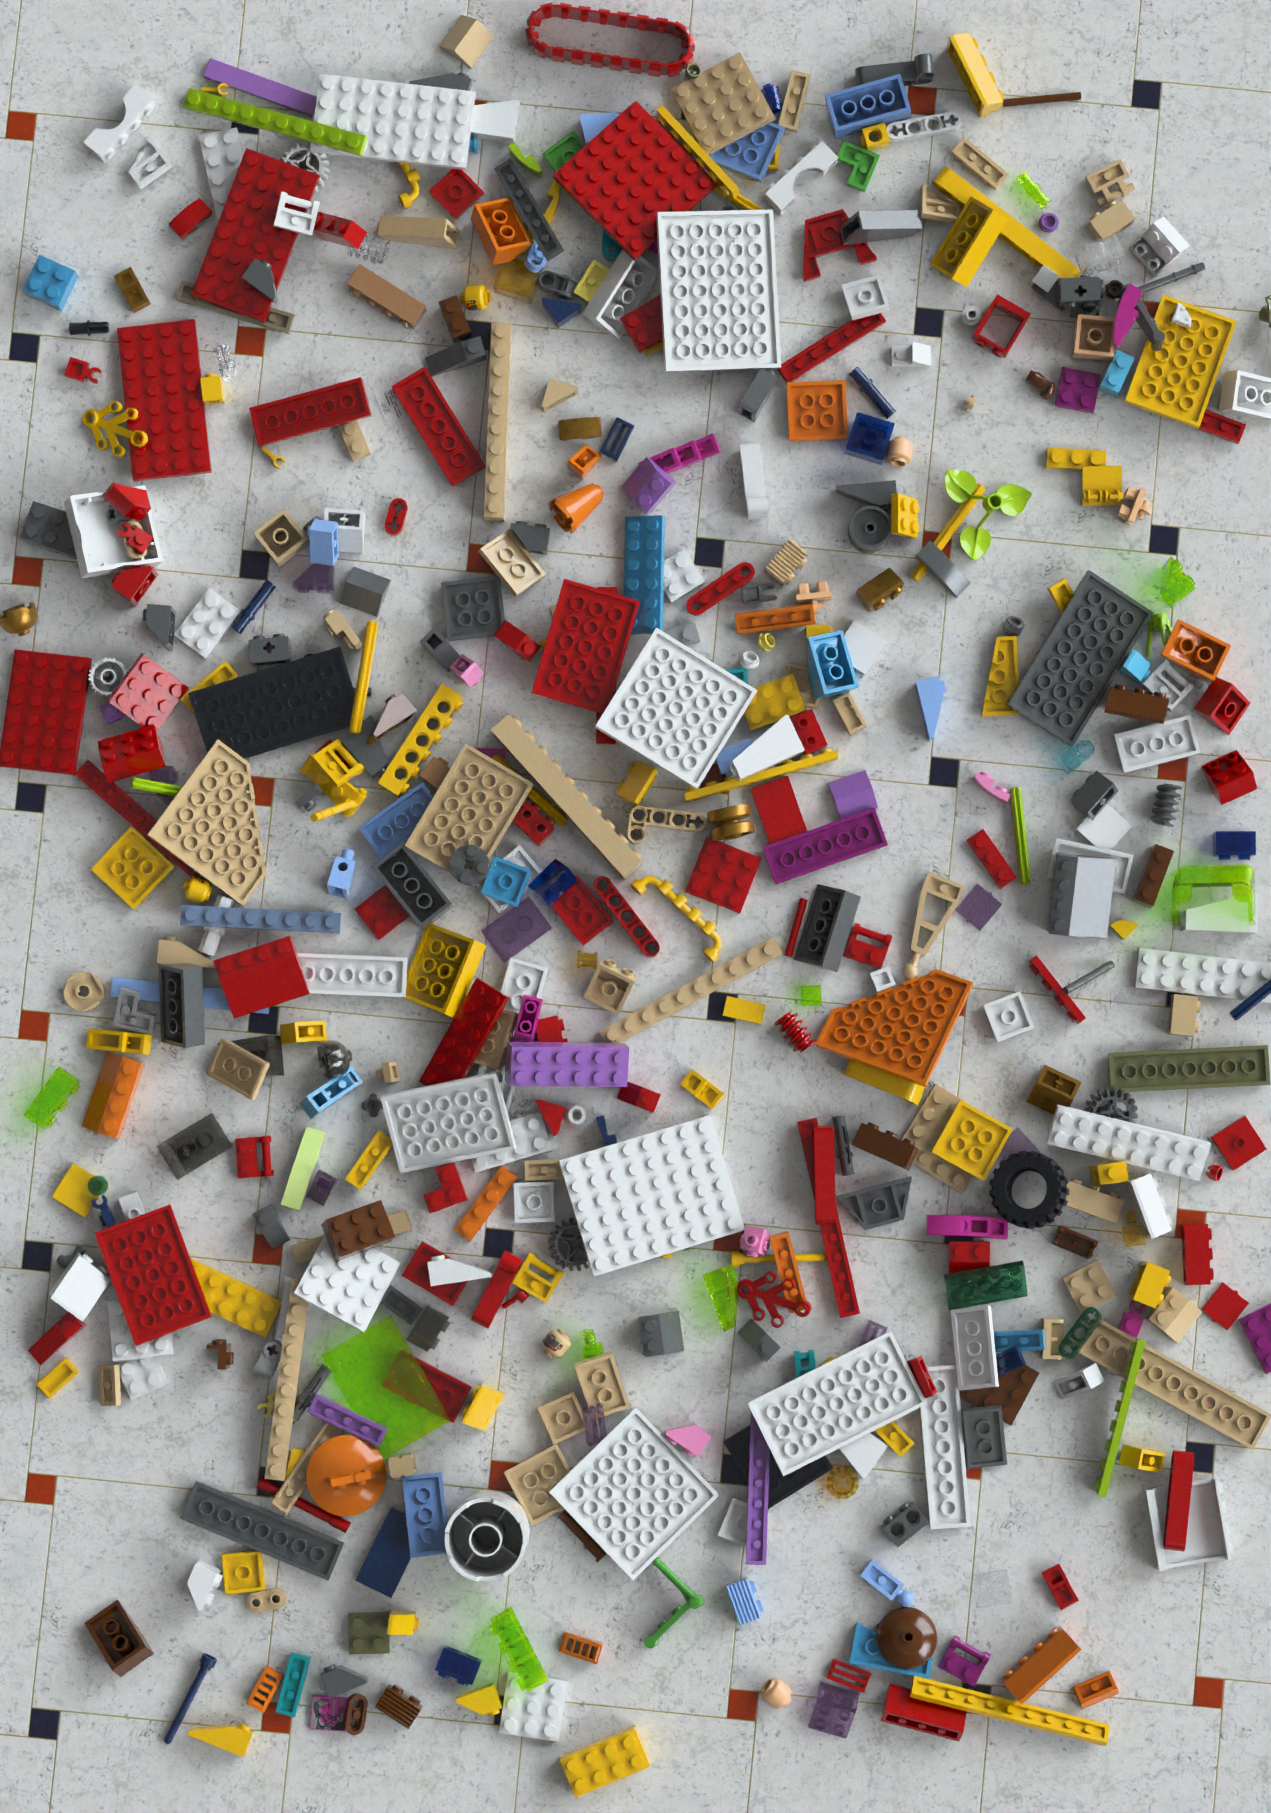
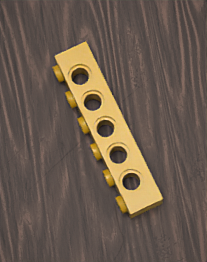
M443 683L440 685L379 780L378 784L397 797L407 793L410 788L408 783L412 777L415 779L421 770L419 766L422 761L426 762L432 752L429 750L433 744L437 745L441 740L442 735L440 733L442 730L450 726L453 721L451 716L454 711L458 712L464 703L462 702V695ZM447 704L449 710L446 713H440L438 711L439 705ZM431 720L438 722V727L434 730H430L427 727L428 722ZM426 737L428 739L425 746H418V738ZM410 753L417 755V759L413 763L406 761V757ZM398 770L406 771L404 779L399 780L395 777Z

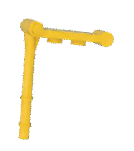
M311 753L300 767V770L336 804V806L327 807L325 810L316 811L310 816L313 822L321 821L323 818L332 817L340 812L347 818L352 816L367 797V791L364 788L356 789L348 781L336 788L314 763L312 756L315 753Z

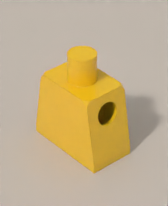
M1126 1161L1089 1166L1091 1185L1093 1186L1129 1181Z

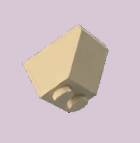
M1169 1287L1164 1294L1161 1305H1157L1156 1309L1153 1308L1146 1319L1178 1343L1202 1311L1175 1288Z

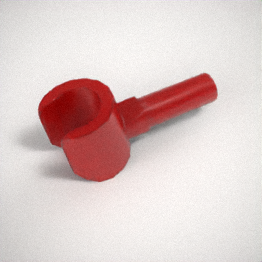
M520 1290L501 1306L505 1309L516 1302V1300L523 1303L529 1297V1294L524 1290Z

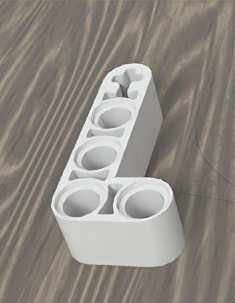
M759 443L740 444L747 519L767 518L768 505L767 498L765 497Z

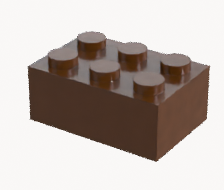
M381 1200L331 1217L321 1224L336 1262L389 1243L395 1238Z

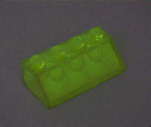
M509 1607L491 1618L492 1624L489 1627L494 1636H499L501 1642L498 1645L503 1655L505 1653L508 1654L510 1661L507 1663L512 1673L517 1672L520 1679L516 1681L521 1691L526 1690L529 1693L548 1683L549 1679L513 1608Z

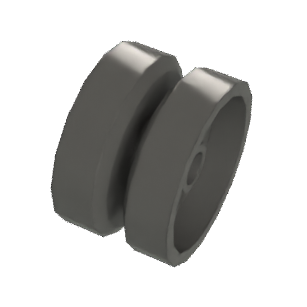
M865 506L858 509L852 515L848 525L850 543L863 553H874L887 545L891 536L890 516L877 506Z

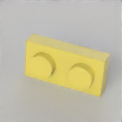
M593 259L573 294L589 303L610 269Z

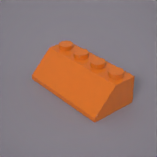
M107 1051L81 1127L120 1139L145 1063Z
M1061 1626L1058 1629L1056 1627L1047 1634L1048 1638L1044 1642L1039 1641L1032 1648L1034 1651L1029 1656L1024 1655L1017 1662L1019 1665L1015 1669L1010 1668L1003 1674L1004 1679L1001 1680L1002 1683L1021 1705L1082 1650Z

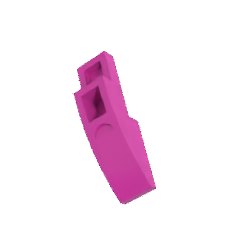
M523 995L512 1042H533L543 999Z
M927 1215L926 1235L1006 1240L1008 1239V1222L1005 1219L982 1216Z

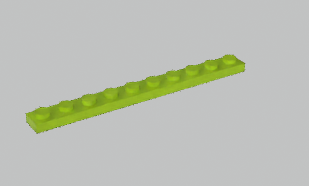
M190 88L183 107L187 110L362 156L368 139L366 135Z

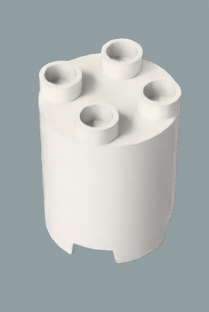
M481 1490L474 1493L458 1505L446 1526L445 1548L449 1562L458 1573L473 1581H492L506 1577L517 1568L524 1556L529 1541L530 1522L522 1506L511 1496L491 1490Z

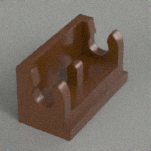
M1059 1225L1052 1244L1089 1259L1093 1256V1250L1097 1247L1099 1241Z

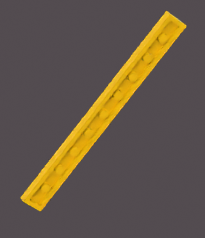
M914 1676L912 1679L911 1698L1105 1747L1108 1743V1724L1025 1703L1021 1705L1017 1701Z

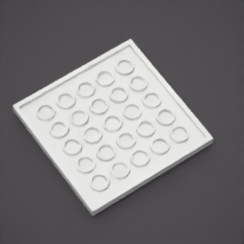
M656 628L595 728L697 790L758 690Z
M634 1408L549 1491L556 1501L632 1581L719 1496L637 1408Z

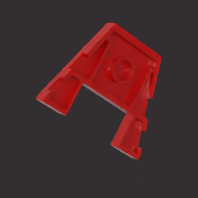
M843 209L805 220L803 282L821 278L816 261L817 257L848 248H855L860 266L877 261V256L868 247L867 242L843 245L839 226L849 219Z

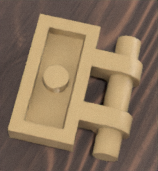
M1121 159L1085 176L1093 195L1099 192L1103 195V197L1097 199L1099 207L1104 204L1109 205L1113 200L1121 196L1125 197L1129 195V192L1135 190L1133 183L1128 185L1124 183V180L1129 178V174ZM1117 184L1118 190L1110 193L1108 188Z

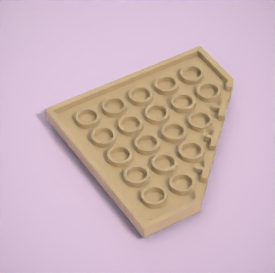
M217 739L147 833V836L238 904L244 906L266 876L262 841L259 833V821L254 800V788L250 774L251 769L249 762Z

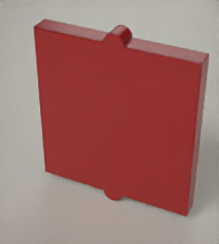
M1222 1282L1201 1310L1210 1316L1213 1322H1217L1228 1330L1249 1302L1238 1295V1291H1233Z

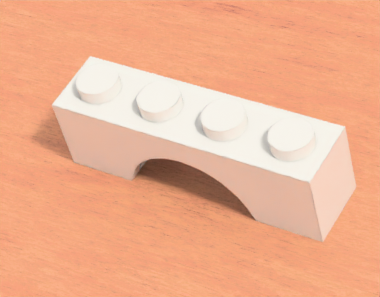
M136 84L122 98L126 107L123 121L113 129L103 130L95 128L84 141L86 148L103 162L114 156L116 148L119 145H123L128 140V135L132 130H137L141 125V120L145 116H149L154 110L155 103L153 99Z
M823 141L819 144H813L808 149L809 153L804 158L802 156L794 162V167L790 171L788 169L780 175V180L776 184L773 182L766 188L765 200L780 215L795 203L796 197L793 185L800 176L806 173H817L824 176L837 164V155Z

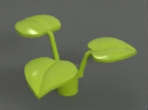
M949 469L946 471L944 478L945 490L951 500L956 503H964L968 497L971 499H982V506L987 511L976 528L968 526L961 531L959 536L961 548L971 560L982 557L990 546V533L985 529H980L988 516L999 508L1005 515L1016 516L1024 510L1032 496V493L1027 489L1013 484L1002 485L997 489L996 493L989 496L972 495L971 493L976 489V481L969 472L964 470Z

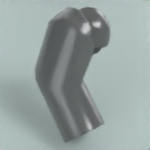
M77 1245L72 1255L58 1256L57 1264L61 1268H66L77 1253L83 1256L86 1250Z

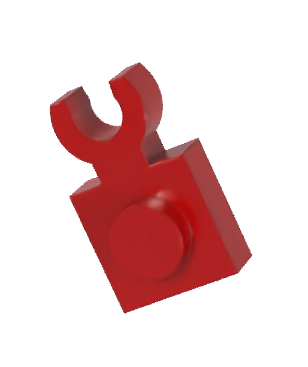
M70 357L64 376L83 383L85 378H88L92 383L98 384L99 381L92 378V375L94 373L101 374L102 371L96 367L89 369L90 364L88 362Z
M123 521L120 526L125 529V532L118 529L115 534L120 538L128 539L125 544L142 555L153 537L139 527L132 530L129 523Z

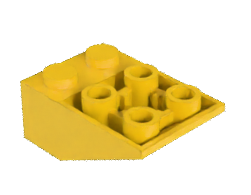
M485 1383L481 1386L477 1385L470 1397L473 1399L472 1404L468 1403L461 1414L464 1418L462 1423L485 1431L505 1394Z

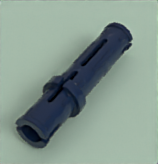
M858 366L849 373V376L860 387L859 390L861 392L864 391L886 419L896 412L872 384V379H868Z
M265 580L262 587L257 591L245 609L242 608L241 614L231 626L236 632L242 634L250 621L255 619L254 616L274 589H276V586L270 581Z

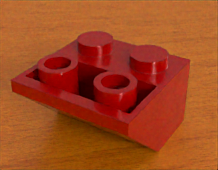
M1237 750L1201 766L1214 796L1221 805L1257 789L1253 771Z

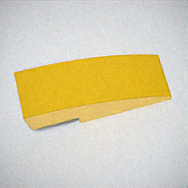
M88 1029L86 1048L150 1055L152 1035Z

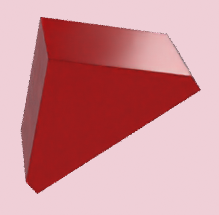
M540 1099L536 1100L535 1102L553 1135H558L566 1107Z

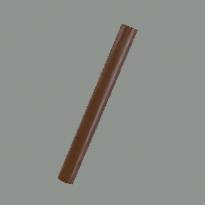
M1081 92L1004 99L1003 107L1081 100Z

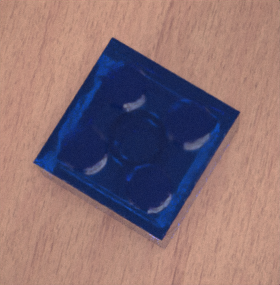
M857 412L844 454L882 465L895 423Z

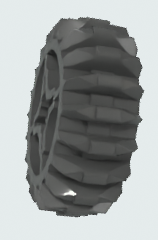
M1113 1086L1111 1091H1109L1107 1087H1104L1103 1093L1097 1089V1096L1090 1095L1093 1101H1086L1088 1106L1084 1108L1086 1112L1135 1123L1133 1119L1138 1118L1137 1113H1135L1138 1108L1134 1105V1098H1130L1131 1095L1128 1092L1124 1094L1122 1088L1117 1091L1116 1087ZM1116 1100L1126 1105V1111L1116 1108ZM1107 1101V1104L1105 1106H1099L1101 1103ZM1113 1109L1114 1113H1111V1116H1108V1114Z
M569 1218V1225L566 1224L565 1220H562L561 1223L564 1227L560 1228L559 1225H556L555 1228L559 1232L551 1231L550 1233L552 1236H555V1240L548 1239L549 1243H554V1246L549 1247L548 1250H555L556 1252L551 1255V1258L558 1256L559 1259L555 1263L558 1265L563 1261L562 1269H565L567 1264L570 1265V1271H573L574 1265H577L578 1271H581V1264H584L586 1269L589 1268L586 1263L588 1261L587 1257L580 1261H570L575 1252H585V1250L575 1248L572 1254H570L572 1250L570 1246L572 1245H569V1242L565 1239L574 1241L580 1235V1232L578 1231L573 1238L562 1235L569 1228H578L577 1222L573 1223L572 1218ZM580 1236L578 1240L580 1241L579 1243H581V1247L584 1248L583 1243H582V1240H581V1236ZM559 1240L568 1246L569 1250L566 1257L560 1253L558 1247Z

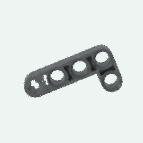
M920 54L914 57V61L858 67L855 69L856 85H862L897 74L901 75L904 86L930 83L934 77L932 55Z

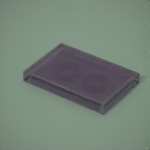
M528 896L519 903L518 908L513 907L481 932L502 961L506 963L510 960V957L513 958L550 931L552 927Z

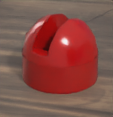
M1215 1164L1210 1165L1207 1168L1210 1171L1206 1172V1175L1209 1179L1218 1182L1222 1176L1223 1167Z

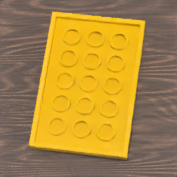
M1162 295L1154 317L1157 328L1165 334L1162 349L1160 351L1152 350L1150 347L1151 342L1148 338L1146 339L1124 403L1199 429L1237 321ZM1177 303L1185 306L1191 317V327L1189 329L1171 323Z

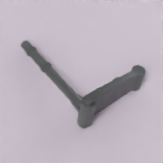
M1203 262L1191 265V267L1173 272L1168 276L1137 288L1146 293L1171 282H1177L1179 279L1189 275L1197 274V272L1205 270V265ZM1126 284V285H1124V286L1122 287L1118 304H1120L1121 298H1122V296H1123V294H1124V292H1125V290H1126L1128 284ZM1139 299L1134 307L1139 312L1136 322L1151 342V349L1160 351L1164 343L1165 334L1159 331L1155 319L1151 318L1146 305Z

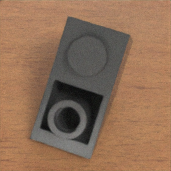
M524 521L511 523V531L529 553L547 555L550 538V528H547V525L535 524V526H530Z
M435 628L420 641L421 645L450 672L449 667L460 656L451 644Z

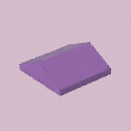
M866 770L828 782L840 820L872 808H878Z

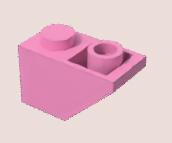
M695 1424L665 1431V1435H667L666 1440L675 1446L677 1443L683 1446V1451L691 1457L694 1454L699 1456L712 1437Z

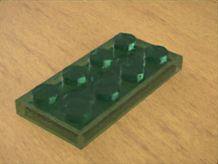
M1023 1260L944 1274L949 1310L1028 1296Z

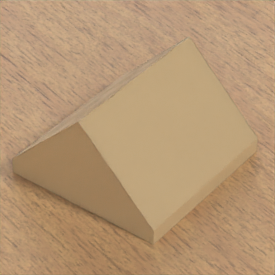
M461 15L439 47L472 69L494 36L477 19Z

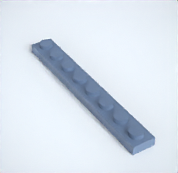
M181 905L180 926L340 934L341 913Z

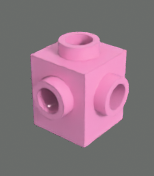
M746 1225L744 1234L740 1238V1249L745 1251L749 1257L757 1258L758 1255L765 1257L766 1251L770 1248L769 1236L771 1233L762 1228Z

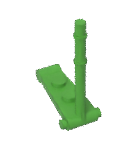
M656 1557L652 1561V1565H655L681 1591L686 1603L683 1606L679 1604L671 1612L673 1616L669 1620L666 1618L657 1625L659 1630L645 1638L644 1645L647 1648L657 1646L659 1639L691 1608L697 1609L705 1603L704 1597L687 1587L660 1560V1557Z

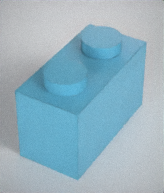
M1116 350L1098 390L1116 398L1135 357Z

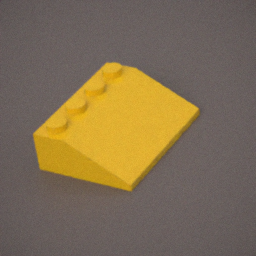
M431 924L424 930L407 972L406 998L404 999L454 1018L467 995L486 945Z

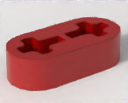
M401 498L394 499L391 502L386 517L385 530L391 536H397L402 532L408 512L407 503ZM401 503L404 510H400L397 516L396 509L393 507ZM394 519H397L396 524L399 528L391 531L389 524L392 525Z

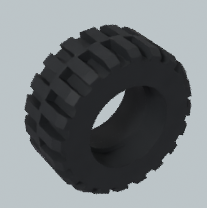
M1019 1151L1018 1154L1008 1155L1009 1158L1007 1160L1003 1159L999 1163L1000 1167L994 1169V1178L990 1179L989 1185L992 1186V1189L989 1190V1195L993 1199L991 1202L993 1207L997 1209V1213L1007 1222L1021 1228H1042L1047 1223L1051 1224L1055 1221L1054 1218L1056 1216H1060L1063 1213L1061 1210L1068 1202L1066 1200V1196L1069 1195V1189L1067 1188L1068 1180L1063 1174V1169L1053 1159L1035 1151ZM1026 1171L1039 1173L1045 1179L1047 1185L1044 1200L1038 1206L1031 1209L1020 1207L1012 1197V1186L1015 1179Z

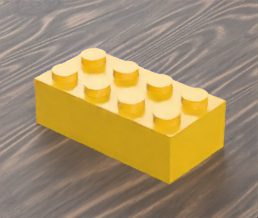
M635 1725L560 1756V1762L575 1798L650 1767L649 1758Z

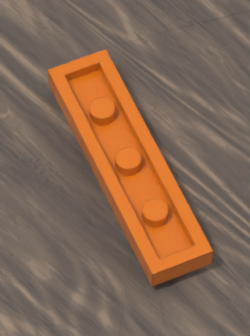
M813 603L741 612L734 615L737 634L816 624Z
M501 1166L454 1230L471 1242L518 1177L504 1166Z
M786 1231L769 1236L781 1283L786 1278H792L795 1281V1287L792 1290L783 1291L785 1298L794 1302L806 1300L789 1232ZM786 1281V1286L792 1287L791 1282ZM799 1307V1311L805 1310L804 1307ZM788 1309L789 1314L795 1312L794 1310Z

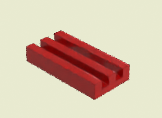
M833 1658L826 1678L865 1693L871 1673ZM835 1665H839L856 1673L862 1674L865 1676V1679L859 1678L852 1674L836 1669ZM834 1672L849 1679L862 1683V1687L851 1682H848L846 1680H843L841 1678L835 1677L832 1675V1673Z

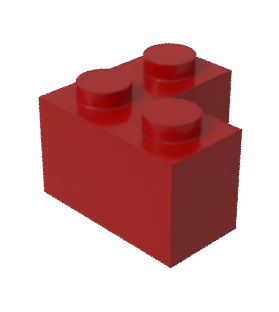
M455 1162L435 1169L442 1188L423 1195L430 1214L469 1200Z

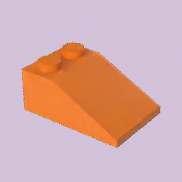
M1177 619L1161 655L1191 675L1211 683L1215 681L1231 645Z

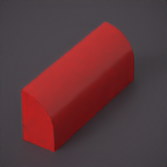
M889 1684L881 1721L960 1741L964 1732L967 1711L911 1698L910 1688Z

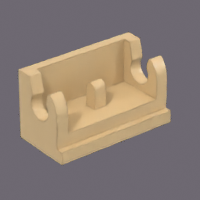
M1042 1318L1046 1349L1041 1350V1359H1063L1065 1319Z

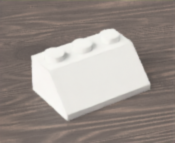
M1146 1174L1126 1181L1145 1237L1153 1239L1171 1231L1172 1221L1169 1214L1164 1212L1163 1207L1166 1205L1162 1195L1159 1196L1156 1190L1159 1186L1155 1176L1152 1177L1151 1174Z

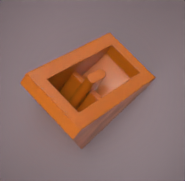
M586 444L568 460L567 467L583 480L602 456Z

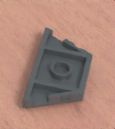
M909 1176L837 1196V1199L864 1230L901 1221L905 1217L912 1177Z

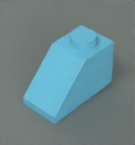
M1133 649L1118 672L1139 684L1141 680L1145 681L1151 671L1148 669L1151 664Z

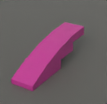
M710 434L697 441H691L677 448L666 450L650 457V459L669 474L721 453V449L715 434Z

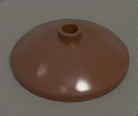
M900 1607L889 1612L881 1620L876 1635L877 1646L882 1656L890 1664L904 1669L915 1668L927 1662L933 1655L937 1644L936 1628L932 1620L921 1610L912 1607ZM906 1633L911 1634L912 1639L910 1641L905 1639Z

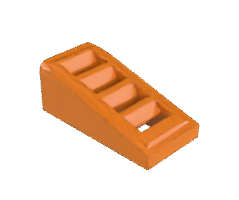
M564 1631L559 1652L597 1664L603 1643ZM571 1638L572 1643L570 1649L568 1650L566 1649V1645L568 1639ZM576 1640L580 1642L577 1652L573 1651ZM584 1643L588 1644L585 1654H581ZM592 1646L595 1647L593 1657L589 1656Z
M266 1665L246 1704L264 1713L284 1674ZM266 1674L276 1678V1682L266 1678ZM265 1682L273 1686L272 1690L262 1685L261 1683ZM258 1689L268 1693V1697L257 1692ZM254 1697L265 1701L264 1705L253 1700Z

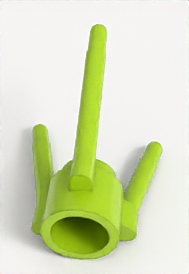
M1166 613L1154 614L1151 617L1152 621L1148 622L1149 631L1146 657L1150 656L1153 628H1155V632H1161L1164 646L1166 644L1165 631H1168L1169 636L1172 632L1170 620L1167 619Z

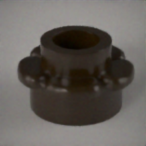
M1112 280L1105 286V292H1107L1109 298L1119 299L1124 285L1118 280Z

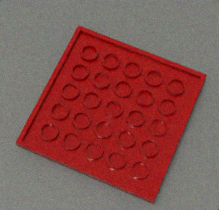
M634 101L552 176L634 261L657 241V212L690 211L718 185L637 101Z

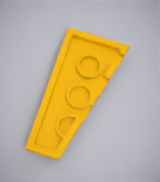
M1017 636L996 637L981 717L1021 715L1006 705L1019 684Z

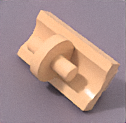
M1126 489L1123 498L1132 501L1130 507L1123 504L1120 505L1117 516L1124 519L1125 524L1130 525L1134 523L1138 512L1137 518L1143 520L1145 514L1151 515L1152 510L1148 508L1149 501L1144 500L1141 505L1146 489Z
M816 582L817 592L809 593L808 583L798 584L795 597L796 604L812 602L814 613L818 614L817 609L825 608L824 602L817 603V601L831 600L832 592L829 591L827 582Z

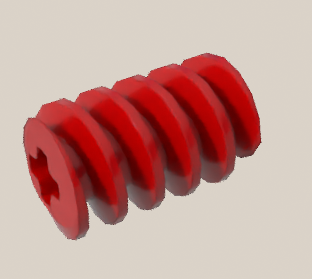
M790 1011L778 1019L774 1025H782L779 1032L786 1031L784 1039L791 1038L788 1043L789 1046L795 1044L793 1052L800 1051L801 1053L813 1045L816 1039L809 1040L812 1034L804 1033L807 1026L800 1027L803 1021H795L798 1014H790Z

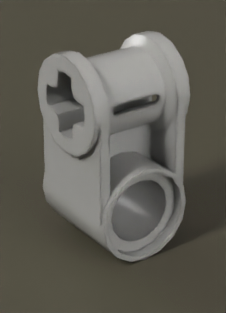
M272 1340L264 1346L252 1372L269 1380L272 1379L281 1358L282 1343L279 1340ZM276 1345L278 1352L272 1354V1350L269 1347Z

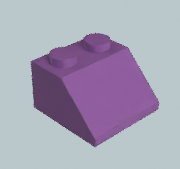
M647 456L622 487L630 499L647 514L655 509L677 482Z

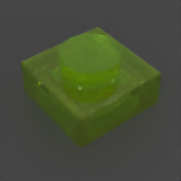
M821 985L801 986L802 1006L822 1005Z

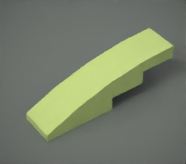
M306 1127L282 1198V1207L300 1212L319 1157L325 1132Z

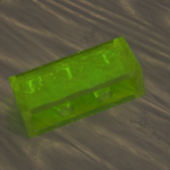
M58 1066L24 1113V1116L42 1129L51 1128L57 1120L55 1117L59 1111L62 1112L69 1103L67 1099L71 1094L74 1096L79 1090L80 1085L78 1084L81 1080L63 1067Z

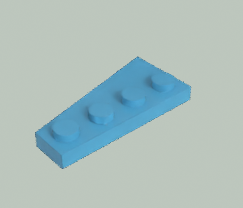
M856 1623L849 1664L929 1679L932 1658L915 1668L904 1669L896 1667L885 1660L880 1653L876 1640L877 1632Z

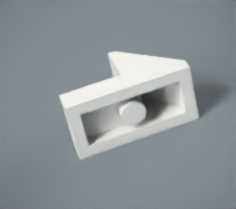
M912 342V345H892L891 367L931 366V346Z

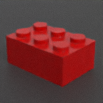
M155 724L97 741L101 766L108 783L166 767L162 743Z

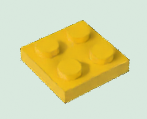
M899 493L891 494L892 534L909 539L918 538V499Z

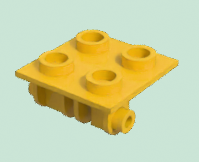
M1082 466V506L1122 505V466Z

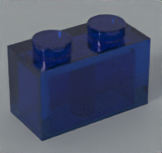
M1216 831L1213 833V857H1218V860H1231V857H1238V860H1250V857L1256 855V831Z
M555 858L528 887L537 899L550 907L577 879L567 866Z
M445 1645L435 1671H438V1675L441 1677L457 1679L456 1682L461 1685H473L482 1659Z

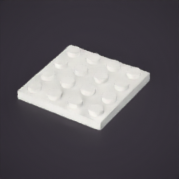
M324 1235L293 1295L355 1330L364 1333L400 1262L375 1248L336 1262L327 1238Z

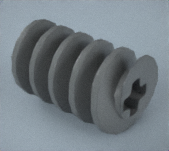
M1173 784L1158 785L1156 788L1160 792L1155 793V797L1159 800L1153 802V805L1158 808L1152 809V813L1155 815L1151 816L1150 820L1162 826L1174 827L1169 822L1176 820L1171 813L1178 811L1173 808V805H1179V802L1174 800V798L1181 796L1176 790H1180L1182 787Z

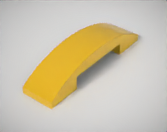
M555 180L547 192V199L551 200V203L544 214L549 225L552 224L560 201V185ZM527 229V233L533 243L535 239L529 229Z

